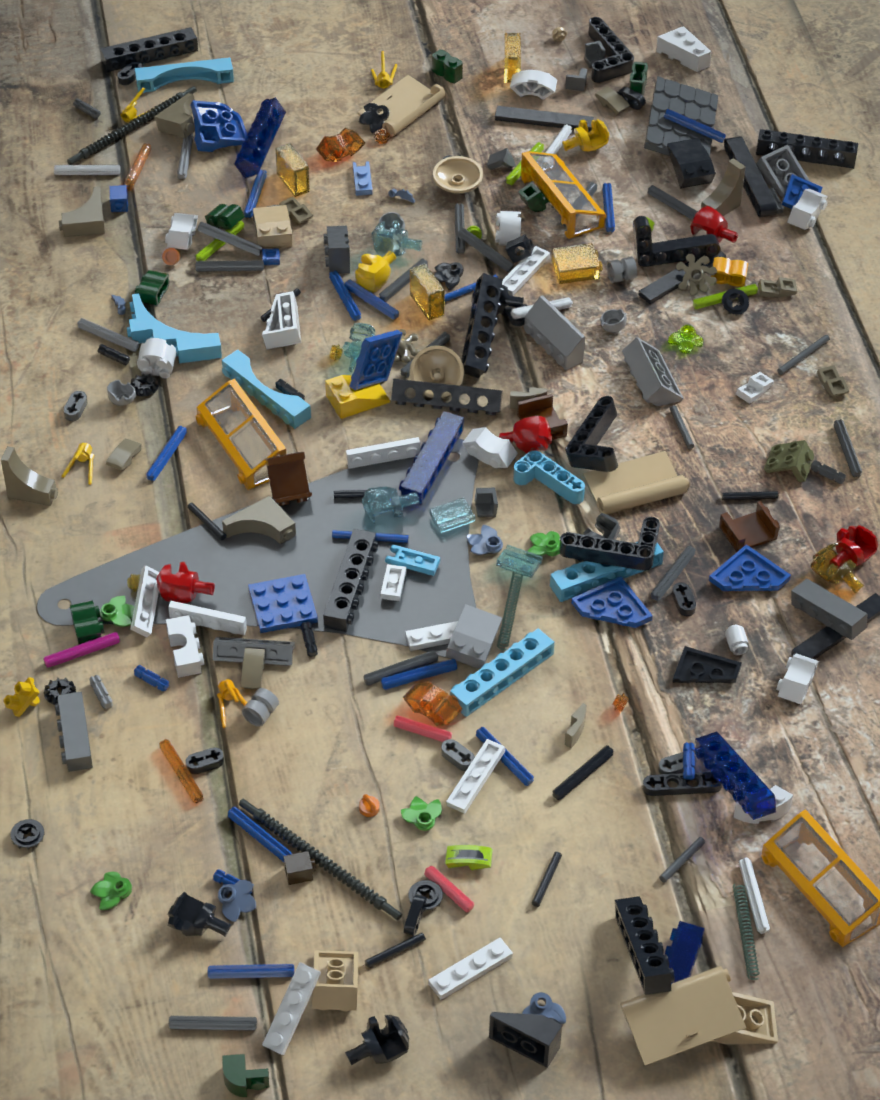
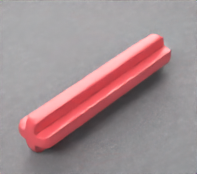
M399 715L394 720L395 727L444 742L452 738V733Z
M429 866L425 869L424 875L430 881L438 884L442 892L462 910L468 913L473 909L474 902L434 866Z

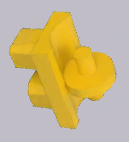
M28 677L25 682H17L14 688V695H7L3 699L6 708L12 709L14 715L20 717L29 705L37 706L40 699L38 695L40 692L34 685V678Z

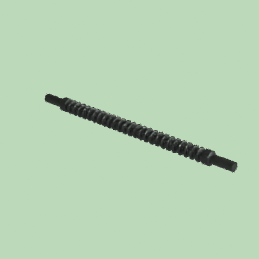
M193 86L184 92L177 93L172 98L144 112V115L141 114L140 117L137 116L133 121L131 120L126 125H122V127L108 133V136L105 135L104 138L101 137L97 142L82 148L78 154L67 159V163L72 165L82 158L86 159L89 155L100 151V148L103 149L107 147V144L110 145L111 142L113 143L118 138H122V136L136 130V127L139 128L140 125L142 126L147 121L154 119V116L186 94L197 92L196 87Z
M244 798L240 800L239 806L252 814L254 820L261 822L266 828H270V831H274L275 835L279 834V838H283L289 845L292 844V847L296 848L297 851H309L310 859H314L315 864H319L320 868L324 867V871L328 870L329 874L333 873V877H337L338 881L342 880V884L351 887L352 891L356 890V894H360L362 898L365 897V900L369 901L370 904H374L376 909H382L397 921L401 919L402 913L388 904L386 898L379 896L378 893L374 894L373 889L370 890L369 886L365 887V883H360L361 881L359 879L356 880L355 876L351 877V873H347L346 869L342 870V867L338 866L337 863H333L332 859L328 860V856L324 857L323 853L319 854V850H315L314 846L310 847V843H306L300 836L297 837L296 833L288 830L283 824H279V821H275L274 817L270 818V814H266L262 808H256Z

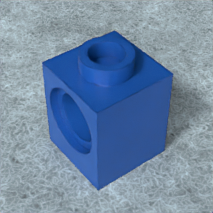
M127 185L110 186L111 212L128 211Z

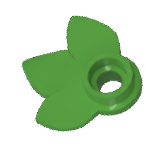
M550 531L547 534L536 533L530 536L533 546L527 550L529 555L542 556L547 554L548 556H556L560 554V535L557 532Z
M117 596L102 606L100 616L103 620L111 621L116 626H130L135 606L126 604L125 596Z
M415 796L410 808L401 809V815L406 822L415 824L419 830L427 831L434 827L435 819L441 815L442 805L439 799L427 804Z
M107 872L104 874V881L95 883L90 892L94 896L101 898L100 910H107L115 907L120 899L127 898L131 894L132 884L127 878H122L117 872Z

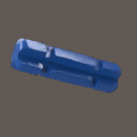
M138 665L134 669L136 677L143 678V681L157 687V689L164 692L169 688V681L148 669L145 670V667Z
M687 742L683 744V777L686 780H692L695 775V749L693 743Z
M217 869L213 875V880L219 884L223 883V885H234L239 881L238 878L230 874L225 875L226 872Z

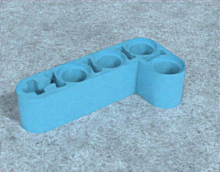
M530 451L514 464L513 480L516 484L526 485L535 478L572 504H580L584 501L585 483L541 452Z

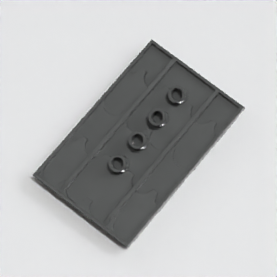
M657 76L644 148L670 156L667 143L699 138L710 156L711 138L665 119L664 114L667 109H670L714 129L719 95Z

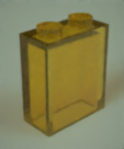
M521 33L504 34V83H511L512 75L521 71Z
M291 143L275 148L277 175L294 197L310 192L308 164Z
M592 243L552 248L551 262L559 284L600 279V271L603 270L602 262L598 260V251L594 249Z
M426 264L411 268L410 296L428 320L444 316L445 289Z

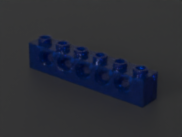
M276 97L265 99L261 103V107L256 113L255 120L251 124L241 150L237 154L234 165L245 179L259 173L286 114V111Z
M718 731L695 738V756L704 763L707 770L713 773L714 778L720 781L725 791L732 795L734 801L742 806L745 813H748L755 820L776 812L774 793Z

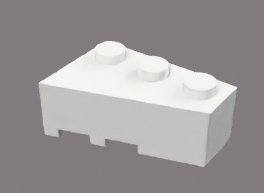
M684 26L658 36L656 52L660 54L663 52L669 55L668 58L672 60L675 58L681 61L682 65L696 72L710 67L711 51Z
M293 291L276 294L270 318L267 319L266 329L262 333L266 350L301 343L298 306Z

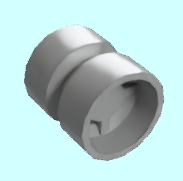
M632 256L622 258L621 261L617 259L607 262V273L611 283L623 281V278L625 280L637 278V266Z
M259 688L242 709V714L251 724L259 727L263 726L270 717V713H273L279 705V700L271 691Z

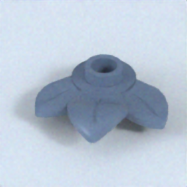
M482 525L481 534H470L466 537L468 543L473 546L471 552L477 555H485L489 552L498 553L503 548V542L497 536V531L487 525Z
M239 880L234 885L226 884L219 889L218 898L223 904L222 913L230 921L236 922L240 912L247 913L256 908L255 899L249 894L254 886L250 881ZM232 892L231 897L227 899L228 893Z
M543 992L534 994L530 1000V1005L522 1012V1014L544 1015L548 1018L556 1019L560 1024L566 1023V1014L559 1004L553 1003L550 996ZM543 1000L545 1006H539L537 1001Z

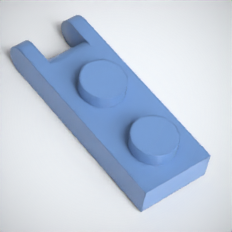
M369 161L365 163V166H357L356 162H352L356 196L372 195Z

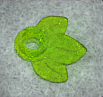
M683 325L679 332L672 333L668 338V344L678 345L679 351L683 354L690 353L694 346L702 347L704 343L702 336L696 334V330L692 325Z

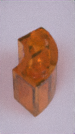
M345 127L337 135L324 136L316 150L325 161L337 162L342 161L341 158L348 155L353 156L365 145V141L356 131Z
M429 681L416 682L403 696V699L414 713L426 716L436 726L449 725L462 710L455 696L449 695Z

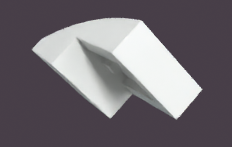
M759 372L751 376L747 384L738 388L735 395L750 404L764 394L773 385L774 380Z

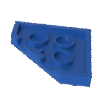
M748 545L742 547L709 576V581L723 591H778L791 579L789 573Z
M622 577L575 596L571 600L572 605L582 617L633 628L652 621L653 617Z

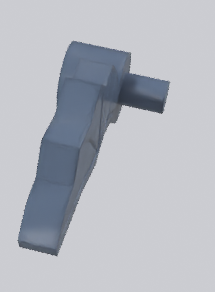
M391 189L388 192L390 197L400 196L402 199L412 203L415 202L413 194L409 193L408 190L401 189L397 191L396 189Z
M111 295L118 306V314L124 315L126 304L124 298Z

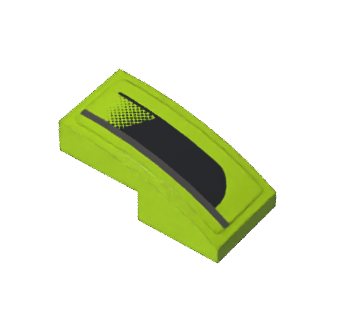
M478 845L447 846L445 864L448 868L469 866L471 870L491 868L493 850L491 847Z

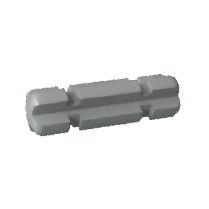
M91 676L89 679L90 684L94 688L102 708H111L113 706L112 699L108 696L109 694L101 682L100 676Z

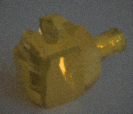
M837 542L827 545L813 555V561L811 562L812 570L827 582L836 585L840 581H844L854 593H857L864 586L853 574V570L857 565L852 560H848L840 568H837L834 564H829V561L837 555L833 550L837 546Z

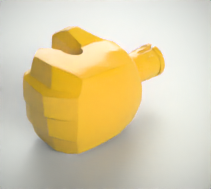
M599 119L596 121L591 120L592 130L588 132L587 122L580 120L578 127L574 128L575 137L562 141L565 151L577 146L582 151H594L608 144L609 132L604 122Z
M388 251L383 257L363 254L361 256L362 263H359L358 269L355 271L356 283L371 293L377 292L388 281L391 274L389 265L396 260V255L393 252L391 253V251Z

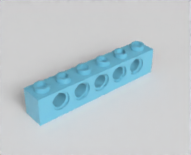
M658 543L652 568L663 563L664 551ZM584 561L551 573L550 587L559 601L563 602L618 577L624 579L643 571Z
M539 628L528 633L521 641L514 643L507 651L498 654L490 663L484 664L476 673L470 674L466 680L453 686L450 690V703L465 717L469 716L554 654L555 642Z

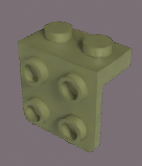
M805 440L774 445L771 448L764 471L772 473L791 469L798 482H805L814 460V453Z

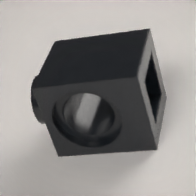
M526 234L507 242L505 250L514 264L531 256L534 245L532 240L528 239ZM518 246L523 247L524 250L518 249Z

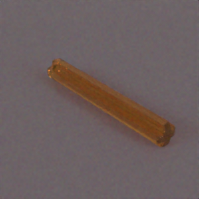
M144 143L123 184L127 185V190L129 191L133 189L151 151L150 144Z
M168 739L159 743L161 751L192 801L196 804L202 802L204 798L201 790Z

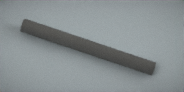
M824 335L778 368V373L782 375L828 342L830 340L829 336Z

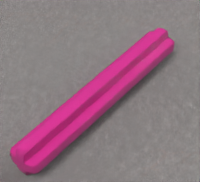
M117 632L45 656L43 658L44 664L47 668L118 644L120 638Z

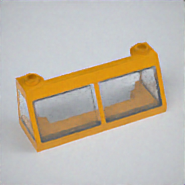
M531 151L522 153L521 180L524 184L534 181L561 215L562 225L566 224L567 231H565V235L568 239L604 227L606 219L604 210H601L557 154Z
M232 379L196 407L197 415H195L199 426L202 425L204 428L208 426L238 468L239 474H237L240 484H244L247 490L269 482L265 458L286 455V448L238 382Z
M806 809L797 814L763 844L761 854L763 862L771 867L778 865L830 924V937L833 941L838 942L841 947L846 946L880 925V890Z

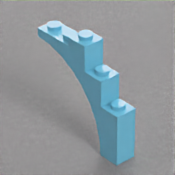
M132 294L133 302H129L130 310L135 314H131L132 319H129L130 327H126L128 338L131 337L132 340L137 341L139 344L145 343L150 338L166 340V344L169 346L172 344L176 348L175 357L178 356L179 364L222 358L219 333H190L169 327L155 319L146 310L139 294Z

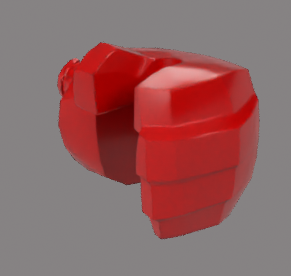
M710 206L701 208L692 219L690 226L692 235L703 229L706 231V234L715 235L719 243L723 239L735 243L738 238L737 232L727 229L728 223L726 219Z
M542 416L521 419L514 424L513 431L499 434V438L509 439L511 443L515 442L517 448L525 453L538 450L546 451L552 442L551 428L546 418Z
M861 525L849 526L848 530L841 528L836 534V551L838 554L829 561V564L833 569L838 570L844 563L858 566L866 562L878 549L876 536L872 531Z
M180 562L179 571L176 574H172L171 564L164 565L156 577L159 593L168 602L188 603L195 599L197 593L213 595L215 590L214 583L199 581L198 573L189 571L185 562Z

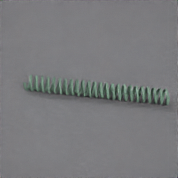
M515 571L512 572L497 647L501 650H507V648H500L499 645L502 647L509 646L508 643L511 637L515 610L523 580V575L515 573Z
M734 884L732 888L735 896L743 954L745 955L747 977L751 980H758L759 978H750V976L759 975L760 972L758 971L755 945H753L755 942L753 941V931L751 930V919H749L750 912H748L749 908H747V894L745 893V886L738 885L735 887Z

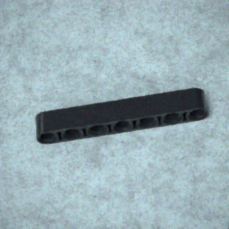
M743 137L725 138L724 148L729 159L734 158L746 167L743 187L758 217L776 215V202Z

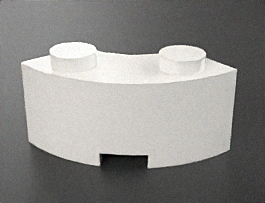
M523 70L512 75L510 88L520 97L534 95L544 100L555 92L557 79L549 73L542 71Z
M805 189L798 203L793 206L787 223L804 230L813 227L821 210H824L827 206V196L811 189Z
M174 213V216L171 218V229L165 237L167 247L185 250L191 247L192 235H195L198 215Z
M486 427L472 429L462 443L471 456L494 468H508L518 454L509 439L496 437Z
M795 654L792 658L789 657L786 665L788 671L784 678L779 680L777 685L778 697L801 704L807 694L808 686L813 680L819 661L799 654Z
M776 785L764 792H753L746 789L736 802L734 818L753 824H759V821H776L791 809L793 794Z

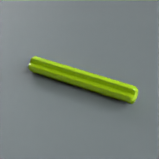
M537 142L530 151L541 153L544 150V144ZM530 153L534 160L539 156V154ZM521 161L506 177L507 184L513 185L521 176Z
M240 221L234 227L225 231L236 235L245 227L244 222ZM215 238L195 255L196 261H205L226 242Z
M756 284L736 288L742 290L747 296L758 293ZM726 291L694 299L693 306L695 309L719 304Z

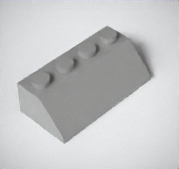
M543 295L540 296L525 315L524 330L535 339L537 344H540L545 349L548 355H551L556 360L558 365L568 370L583 362L585 336Z
M636 337L622 350L625 357L624 361L629 365L630 373L636 379V385L642 391V397L647 403L661 406L680 402L684 399L658 349Z

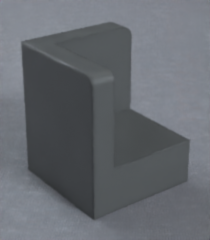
M600 41L585 44L584 60L588 67L592 68L594 62L605 59V48Z
M581 68L579 76L567 74L565 89L584 91L587 82V69Z
M495 487L476 488L474 501L477 517H496L498 501Z

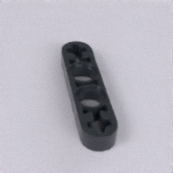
M717 772L695 773L692 780L697 781L699 785L692 787L687 783L690 779H684L683 773L649 775L644 778L642 789L649 796L717 793L722 789L723 777ZM670 781H674L678 784V786L675 788H671L667 785V783Z

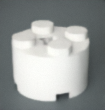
M500 211V213H497L496 226H499V230H496L495 243L506 246L507 242L520 237L521 212Z
M147 339L144 344H141L137 360V366L142 371L141 374L169 378L174 366L176 348L172 344L171 346L166 344V340Z

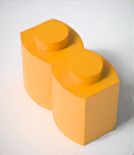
M724 257L714 258L713 266L716 267L717 273L711 275V277L717 279V284L728 283L737 287L745 286L748 269L747 262L742 260L731 261Z

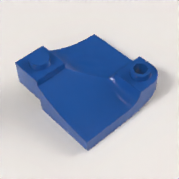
M195 100L191 102L190 106L195 125L194 140L198 151L213 152L223 147L248 145L250 140L239 113L223 103Z

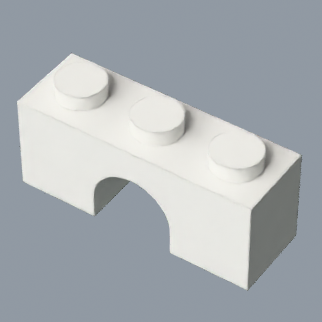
M189 615L166 619L170 646H184L181 649L173 650L178 678L202 673L201 665H204L203 654L198 653L200 643L199 638L194 637V634H197L195 623H191Z

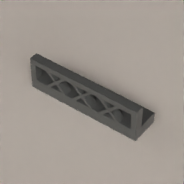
M216 637L213 641L214 661L243 662L245 648L265 649L264 664L290 666L293 664L295 642Z

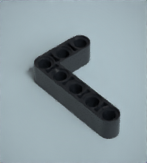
M599 17L590 18L588 35L594 42L600 41L605 48V55L608 57L592 64V81L601 83L630 74L634 63V55L603 19Z
M638 216L633 220L634 250L638 264L642 267L687 261L686 256L688 254H693L695 259H700L703 256L713 257L721 251L719 241L713 234L652 243L648 219L645 216Z
M611 396L601 397L567 445L565 451L571 467L611 472L618 468L614 449L598 446V443L617 416V410Z
M646 517L643 520L638 544L566 532L560 537L559 553L565 558L647 571L653 566L660 521L655 517Z

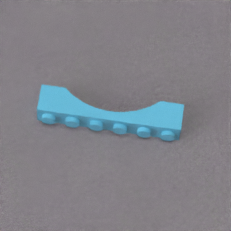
M230 57L135 68L137 89L139 92L144 87L143 93L153 92L166 84L187 79L206 80L217 84L234 82Z
M236 350L222 359L223 374L230 379H235L240 387L246 390L250 396L256 398L261 405L269 408L274 415L279 416L286 424L296 429L311 418V406L302 398L279 393L263 385L252 372L250 358L241 351Z

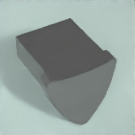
M508 148L489 156L487 167L490 170L503 165L508 168L516 167Z

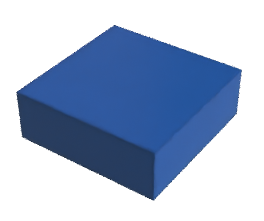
M262 249L264 265H280L279 249Z

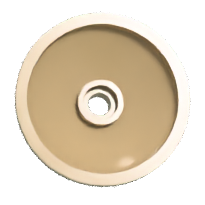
M452 156L436 164L433 170V179L438 187L447 192L455 194L467 193L476 189L481 184L483 170L471 158Z
M430 346L421 350L414 357L410 366V379L414 381L460 386L464 377V368L460 357L453 350L444 346ZM439 373L441 376L435 378L434 374ZM427 390L424 396L433 399L434 394L431 390ZM445 392L442 395V398H446L451 394L449 392Z

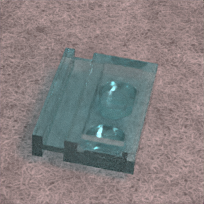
M465 498L430 509V516L437 527H439L441 533L474 522L476 517Z
M507 545L506 549L503 550L497 559L496 566L532 578L542 563L543 557Z

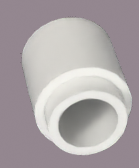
M738 625L728 627L725 631V636L730 651L734 655L746 653L749 643L744 628Z

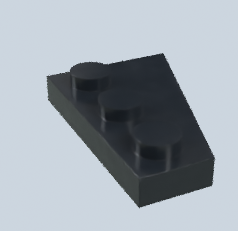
M684 646L672 683H736L742 662Z

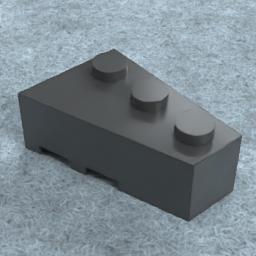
M347 225L327 226V233L323 234L324 244H327L324 245L325 256L328 255V257H325L326 267H329V273L337 271L339 274L350 273V247Z

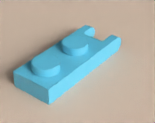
M392 545L390 548L391 552L396 553L395 557L387 556L385 562L388 564L404 566L406 569L432 576L435 575L440 564V557L397 545Z

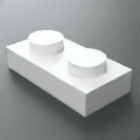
M387 564L381 590V599L400 601L406 576V567Z

